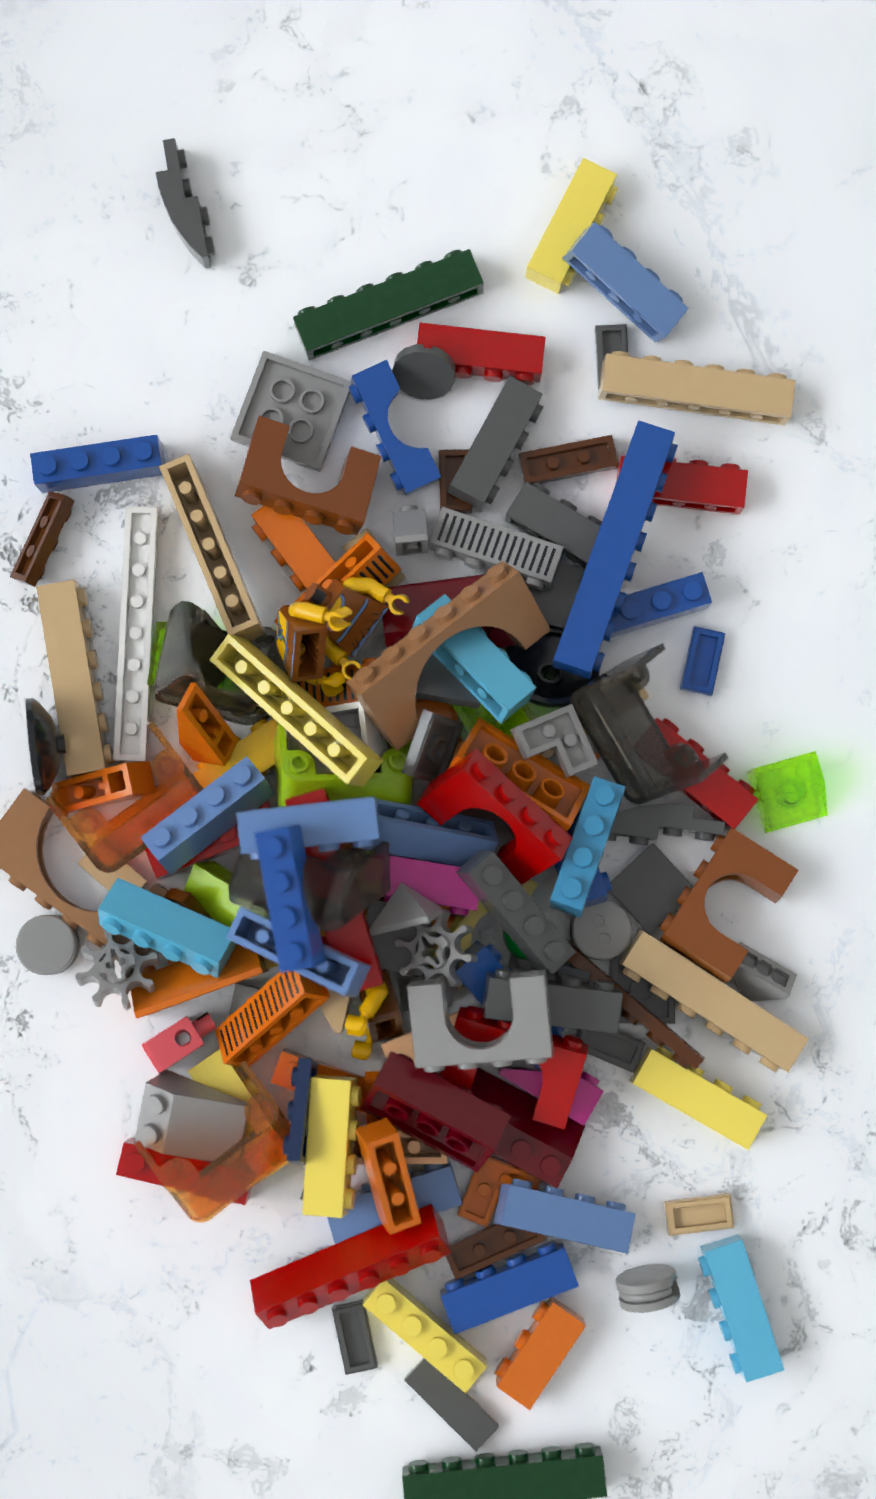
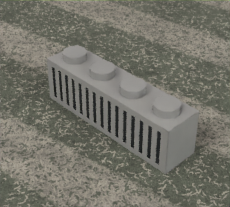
M445 507L441 508L429 541L431 550L435 551L434 554L437 557L452 561L453 557L464 560L466 566L475 570L482 571L483 567L490 569L492 566L504 561L520 572L522 578L526 580L525 583L528 587L543 591L544 587L552 588L564 554L563 546Z

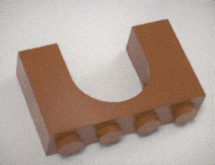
M259 415L234 496L242 498L244 502L251 505L260 504L273 508L279 514H291L304 518L310 524H322L334 528L338 533L357 536L365 522L382 456L351 446L344 460L338 485L323 493L305 492L294 486L287 479L281 465V456L290 425Z
M732 827L726 836H717L710 847V850L715 852L709 862L704 859L693 874L694 877L698 878L693 888L691 889L686 885L676 902L681 907L675 915L669 912L659 927L664 932L659 940L660 942L725 984L732 979L749 950L719 932L710 923L704 905L707 890L719 882L737 881L747 885L776 904L799 871Z

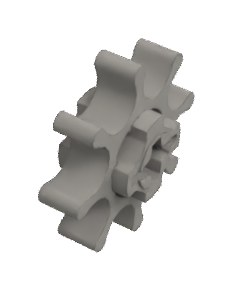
M442 909L443 914L437 917L436 923L432 927H428L426 924L417 925V934L413 941L409 942L406 939L395 940L396 947H406L412 954L410 964L400 969L402 976H412L417 969H420L424 973L425 979H437L439 975L443 974L447 977L451 987H460L463 982L455 972L457 963L461 960L475 963L478 960L477 955L465 954L460 947L461 939L465 935L472 933L473 928L468 925H461L457 931L451 932L447 926L450 911Z
M105 930L104 934L108 943L103 950L92 951L86 945L80 948L83 958L92 960L94 965L87 972L76 973L75 978L79 986H84L90 982L97 983L100 986L98 991L92 996L96 1007L102 1006L106 996L118 994L121 996L124 1010H130L131 1003L128 994L131 989L143 987L149 993L155 991L153 981L144 978L141 974L146 967L159 965L158 954L152 952L147 956L138 955L136 953L138 945L132 940L126 944H117L114 942V935ZM115 960H118L119 966H121L120 979L117 978L115 972Z

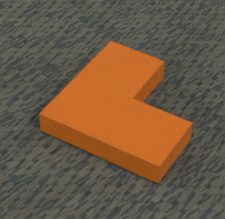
M490 1156L478 1173L473 1171L457 1215L488 1228L498 1202L501 1183L512 1185L514 1178L532 1182L531 1189L538 1190L541 1180L513 1164Z

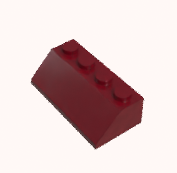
M485 574L387 587L392 590L391 594L406 595L410 603H406L402 599H396V608L404 613L396 615L388 608L383 615L386 649L394 646L407 636L416 616L445 594L452 601L465 587L472 585ZM480 626L497 648L517 645L508 637L504 630L496 627Z
M393 1051L388 1055L360 1107L361 1110L379 1120L387 1118L394 1128L477 1173L496 1150L511 1117L499 1105L477 1098L469 1089L463 1086H455L444 1080L443 1076L438 1072H426L424 1068H415V1063L410 1057L404 1054H396Z
M477 1067L470 1091L474 1096L485 1102L499 1105L505 1113L511 1115L493 1154L549 1185L558 1188L574 1157L586 1125L583 1126L568 1117L564 1130L532 1120L537 1098Z

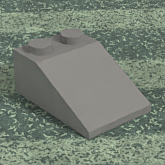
M166 1069L145 1083L135 1142L166 1155L237 1166L241 1160L252 1104Z

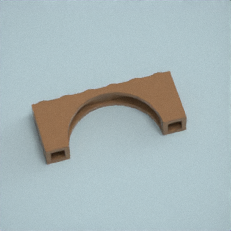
M504 561L488 569L486 574L479 580L465 587L452 601L439 607L434 615L421 625L412 628L407 636L394 646L385 649L380 657L368 666L358 670L355 676L346 682L381 737L396 751L410 742L415 735L419 723L415 709V692L418 679L429 657L445 640L469 628L490 626L504 630L512 641L526 650L551 630L520 572Z
M24 788L0 820V869L11 876L8 881L22 891L28 888L37 896L34 900L48 910L54 907L63 914L61 918L70 927L77 929L80 926L89 934L86 938L100 948H103L104 945L107 946L108 941L104 934L105 930L99 925L98 912L73 904L52 883L45 867L43 845L47 826L56 808L40 796H37L33 791ZM154 883L149 892L165 898L164 895L169 891L160 883ZM121 934L114 935V942L120 945L126 944L131 940ZM138 946L136 953L141 956H147L152 948Z

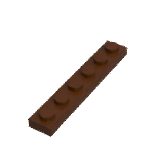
M567 940L576 951L567 960L573 965V968L589 971L590 980L593 983L595 980L614 982V987H617L623 993L621 1007L624 1009L621 1014L635 1026L640 1022L649 1030L646 1036L659 1047L666 1044L675 1053L671 1057L686 1070L690 1066L695 1070L705 1060L703 1055Z

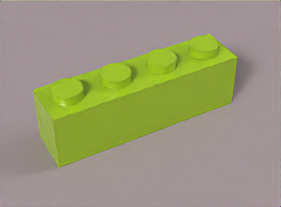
M215 861L193 864L184 891L190 892L210 914V917L217 922L231 928L240 907L253 909L270 917L266 894L263 890Z

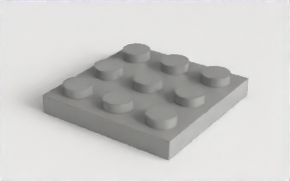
M263 350L230 439L233 442L249 447L259 415L290 425L281 459L321 472L350 395L348 387L353 385L352 381Z

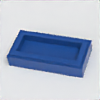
M696 626L693 627L680 690L707 696L713 695L726 633Z

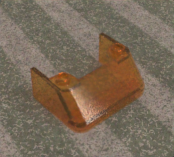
M152 718L147 721V725L164 747L162 751L155 755L151 763L152 773L160 783L155 787L156 793L141 797L108 822L98 810L93 808H84L70 816L52 791L46 795L44 800L94 866L105 873L119 870L146 850L148 847L140 837L203 790L201 784Z
M245 1060L239 1064L241 1071L258 1092L248 1100L244 1109L245 1118L253 1131L198 1173L194 1166L183 1158L171 1159L160 1167L140 1140L134 1144L187 1217L196 1223H206L212 1220L287 1160V1155L283 1153V1142L285 1135L290 1134L291 1124Z

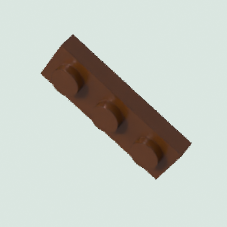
M612 435L522 452L518 455L523 481L531 485L616 469L619 466Z
M48 492L10 578L36 587L37 582L44 575L45 565L51 552L54 551L58 544V536L64 523L71 516V508L75 502L74 499L64 494Z
M493 1224L488 1228L486 1227L450 1243L451 1254L446 1255V1259L455 1280L547 1239L543 1234Z

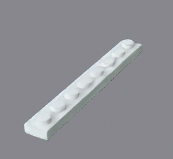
M125 506L113 748L114 761H147L159 525L158 507Z

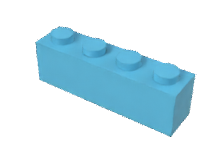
M444 594L416 616L412 628L421 625L434 615L439 607L448 604L451 600ZM473 627L458 632L445 640L432 653L500 724L524 706L536 689L531 678L510 661L509 656L503 649L497 648L490 641L481 627Z
M120 878L116 879L98 908L99 925L107 932L114 935L121 934L130 938L136 945L142 948L150 947L161 952L165 958L171 961H181L190 965L196 972L202 975L210 974L218 978L236 947L235 942L226 938L230 927Z
M736 1234L700 1246L703 1256L698 1257L699 1265L703 1276H710L713 1288L708 1289L714 1309L720 1308L723 1321L718 1323L724 1341L730 1340L734 1353L729 1354V1358L735 1374L741 1373L747 1383L784 1371L743 1240Z

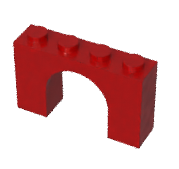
M474 749L429 782L417 802L440 825L468 808L485 809L505 820L511 827L515 838L502 846L497 856L521 885L562 860L573 839L572 836L477 749Z
M460 1006L454 1028L469 1040L488 1042L505 1034L513 1021L487 1019L483 1016L482 1008L476 1006H467L465 1008ZM552 1034L553 1056L552 1058H547V1062L538 1064L542 1072L543 1081L534 1107L532 1120L565 1130L587 1058L588 1044H584L576 1036L564 1035V1037ZM458 1065L445 1066V1069L440 1074L444 1080L453 1085L463 1086L471 1090L477 1068L463 1070L459 1069Z

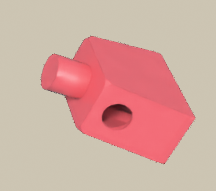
M205 1012L191 1022L186 1016L141 1046L160 1074L202 1047L204 1042L201 1038L214 1031L217 1026L208 1012ZM182 1032H186L190 1036V1041L183 1046L178 1045L175 1037Z

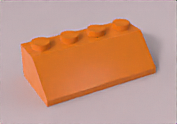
M479 718L449 768L474 749H477L567 832L588 794L590 785L575 775L566 778L560 766L540 754L523 760L514 738Z
M237 943L218 978L210 974H199L190 965L181 961L174 962L166 959L168 966L157 970L155 966H148L142 971L141 976L153 981L155 986L153 993H149L143 987H135L130 990L136 1019L260 975L269 970L266 968L262 955Z

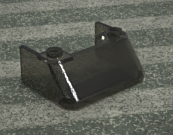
M663 643L623 661L580 687L571 696V704L581 724L616 784L625 786L624 797L629 802L638 805L703 782L728 759L727 754L722 753L701 761L695 750L685 743L669 746L639 695L638 691L647 686L650 680L646 664L666 649Z
M382 841L364 855L356 853L349 848L339 849L327 859L306 854L303 868L305 899L309 913L320 931H333L341 928L391 890L389 842ZM240 852L228 885L229 900L233 904L269 915L259 859H250V853L241 854Z

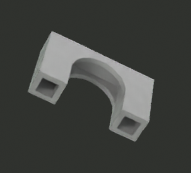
M546 970L511 973L510 988L513 1022L505 1034L488 1042L469 1040L454 1028L448 1014L445 978L412 980L407 986L415 1068L424 1067L426 1072H438L444 1070L445 1066L458 1065L459 1069L466 1070L479 1067V1063L492 1062L494 1067L512 1065L514 1060H526L527 1064L547 1062V1058H552L554 1048Z

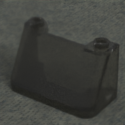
M181 601L173 607L169 613L154 683L155 699L161 703L178 707L190 683L193 682L198 684L221 717L226 721L241 725H254L264 718L267 720L272 717L209 660L228 635L227 631L200 623L203 619V610L192 602ZM263 627L266 634L250 642L287 674L276 647L277 631L270 627Z

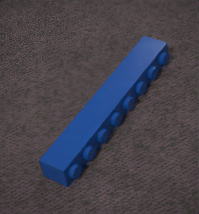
M638 420L553 659L554 668L589 680L593 671H600L605 653L600 652L603 640L610 642L616 623L610 622L614 610L621 611L626 593L621 592L624 580L631 582L637 563L631 561L635 550L642 551L647 533L642 532L645 521L652 522L658 505L652 502L656 491L662 493L668 474L662 473L665 463L672 464L678 445L673 443L674 431Z

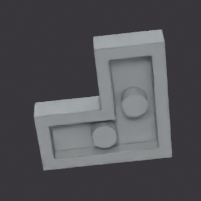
M572 704L511 729L523 760L553 748L566 778L598 765V761Z

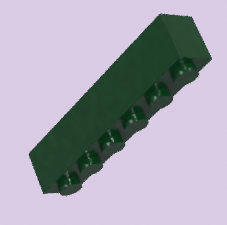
M457 249L447 253L444 259L434 263L432 261L422 262L415 267V270L408 273H394L388 276L386 281L376 285L373 283L365 284L359 287L356 293L351 295L334 296L325 305L317 308L315 306L305 307L297 313L298 315L293 316V321L308 361L481 295L483 294L484 282L471 250L461 251Z
M579 1443L574 1446L575 1449L561 1450L559 1446H548L542 1448L541 1452L528 1453L527 1450L518 1449L508 1452V1456L495 1457L493 1453H481L476 1455L475 1459L462 1460L461 1457L451 1456L443 1458L440 1463L428 1464L427 1460H414L409 1462L408 1466H403L402 1469L404 1499H593L607 1497L603 1454L600 1446L594 1447L593 1443Z

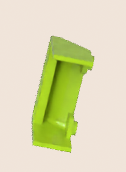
M277 723L274 737V757L278 807L286 806L284 800L324 787L327 788L330 801L376 796V799L411 805L413 777L401 772L412 740L398 751L394 748L387 750L382 756L384 761L380 765L381 772H375L364 787L347 785L336 774H316L315 762L307 752L287 750L286 729Z

